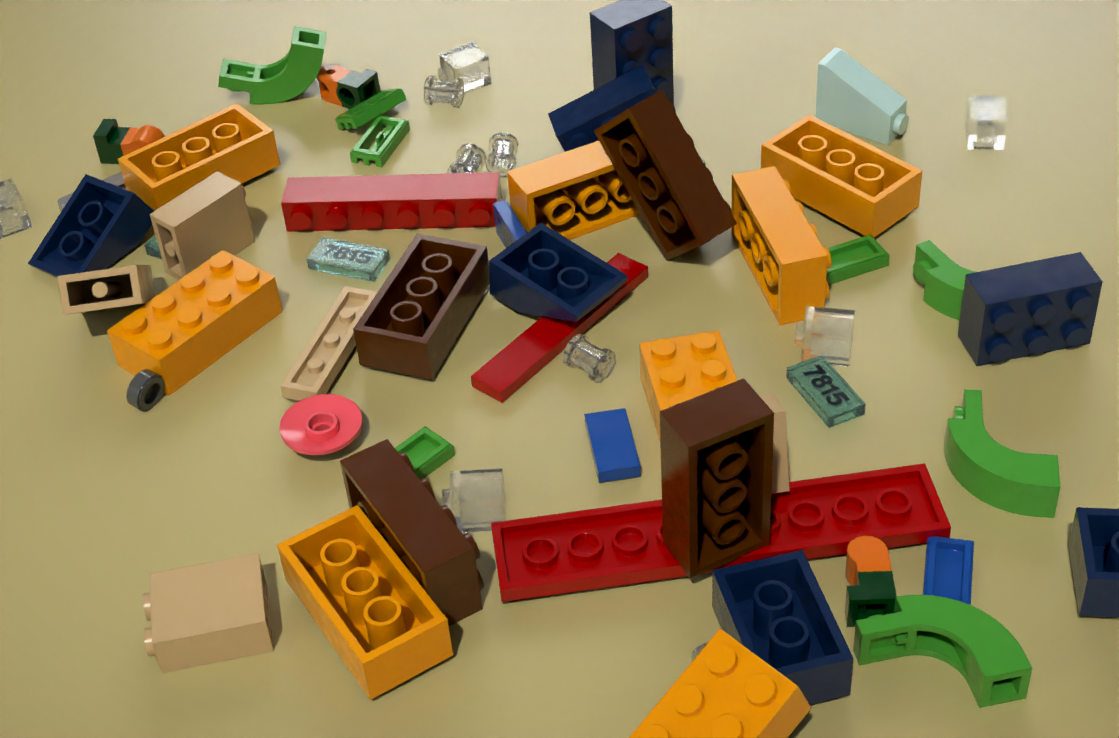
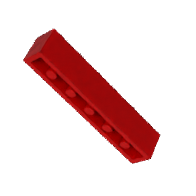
M499 172L288 177L281 206L287 232L496 227L493 203L502 201Z

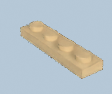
M348 286L343 287L280 385L283 398L300 401L310 396L327 393L356 345L353 328L378 291Z

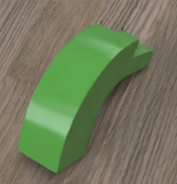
M294 26L289 52L281 60L272 64L257 65L223 59L218 87L227 88L234 92H250V104H276L298 96L313 83L320 71L327 32Z
M930 240L917 244L913 275L920 283L925 285L923 301L936 311L960 320L965 276L976 271L956 264Z
M964 389L962 407L954 406L953 418L947 419L944 442L946 463L955 479L969 493L998 509L1025 516L1054 518L1061 488L1058 455L1018 452L996 442L988 434L983 423L982 390Z
M904 595L895 598L894 613L886 615L876 614L866 619L856 620L853 652L859 666L904 656H929L948 663L961 673L967 681L979 708L1026 699L1032 666L1025 652L1014 636L1001 623L974 606L941 596Z

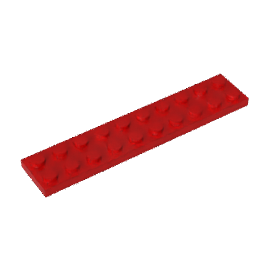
M925 463L789 482L790 491L771 494L770 544L702 574L712 573V570L799 550H803L807 559L847 554V547L850 541L860 536L878 538L886 544L887 548L927 543V539L930 536L950 538L951 525ZM662 499L491 523L501 602L688 576L663 543Z

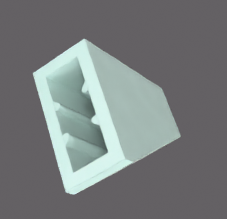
M835 47L818 63L816 118L842 131L887 146L898 135H902L905 132L909 116L906 115L907 100L842 49Z

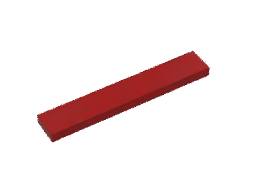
M617 253L606 263L628 275V281L577 322L542 316L471 376L472 387L503 403L648 277V266Z

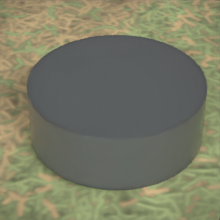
M150 369L140 371L129 384L126 395L127 402L141 411L152 409L160 401L164 393L165 383L162 376Z

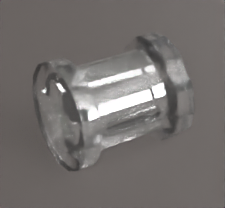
M436 76L426 78L424 84V101L426 105L438 102L451 104L454 108L461 106L464 98V83L462 79L455 78L453 81L438 80Z
M497 133L489 139L488 151L490 154L486 159V169L488 172H499L500 178L508 177L507 172L517 168L515 156L517 155L518 141L513 135Z
M463 144L456 153V161L449 166L447 173H478L487 161L484 150L475 144Z
M577 334L565 347L563 363L570 368L577 367L589 374V379L595 383H601L613 371L616 364V354L608 348L600 349L590 342V338L586 335Z

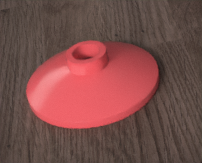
M320 394L307 397L292 405L284 413L279 429L283 442L293 451L306 455H325L341 450L353 442L362 429L363 418L360 408L352 400L335 394Z

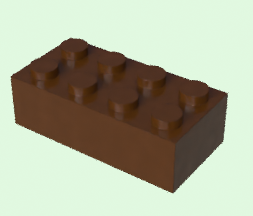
M663 90L628 108L594 130L667 261L709 242L737 224L729 204L720 194L710 170L701 160L695 149L693 139L686 133L676 115L674 105L667 99Z
M416 234L353 328L359 364L432 380L490 284L487 246Z
M744 378L660 411L663 543L689 578L770 544L774 412Z
M386 439L340 460L349 507L352 508L356 505L360 507L448 619V625L451 626L482 610L480 590L484 588V582L476 565V559L480 558L478 546L469 533L463 535L458 529L456 519L447 505L440 506L435 500V495L429 482L425 478L419 479L416 476L405 452L398 453L389 440Z

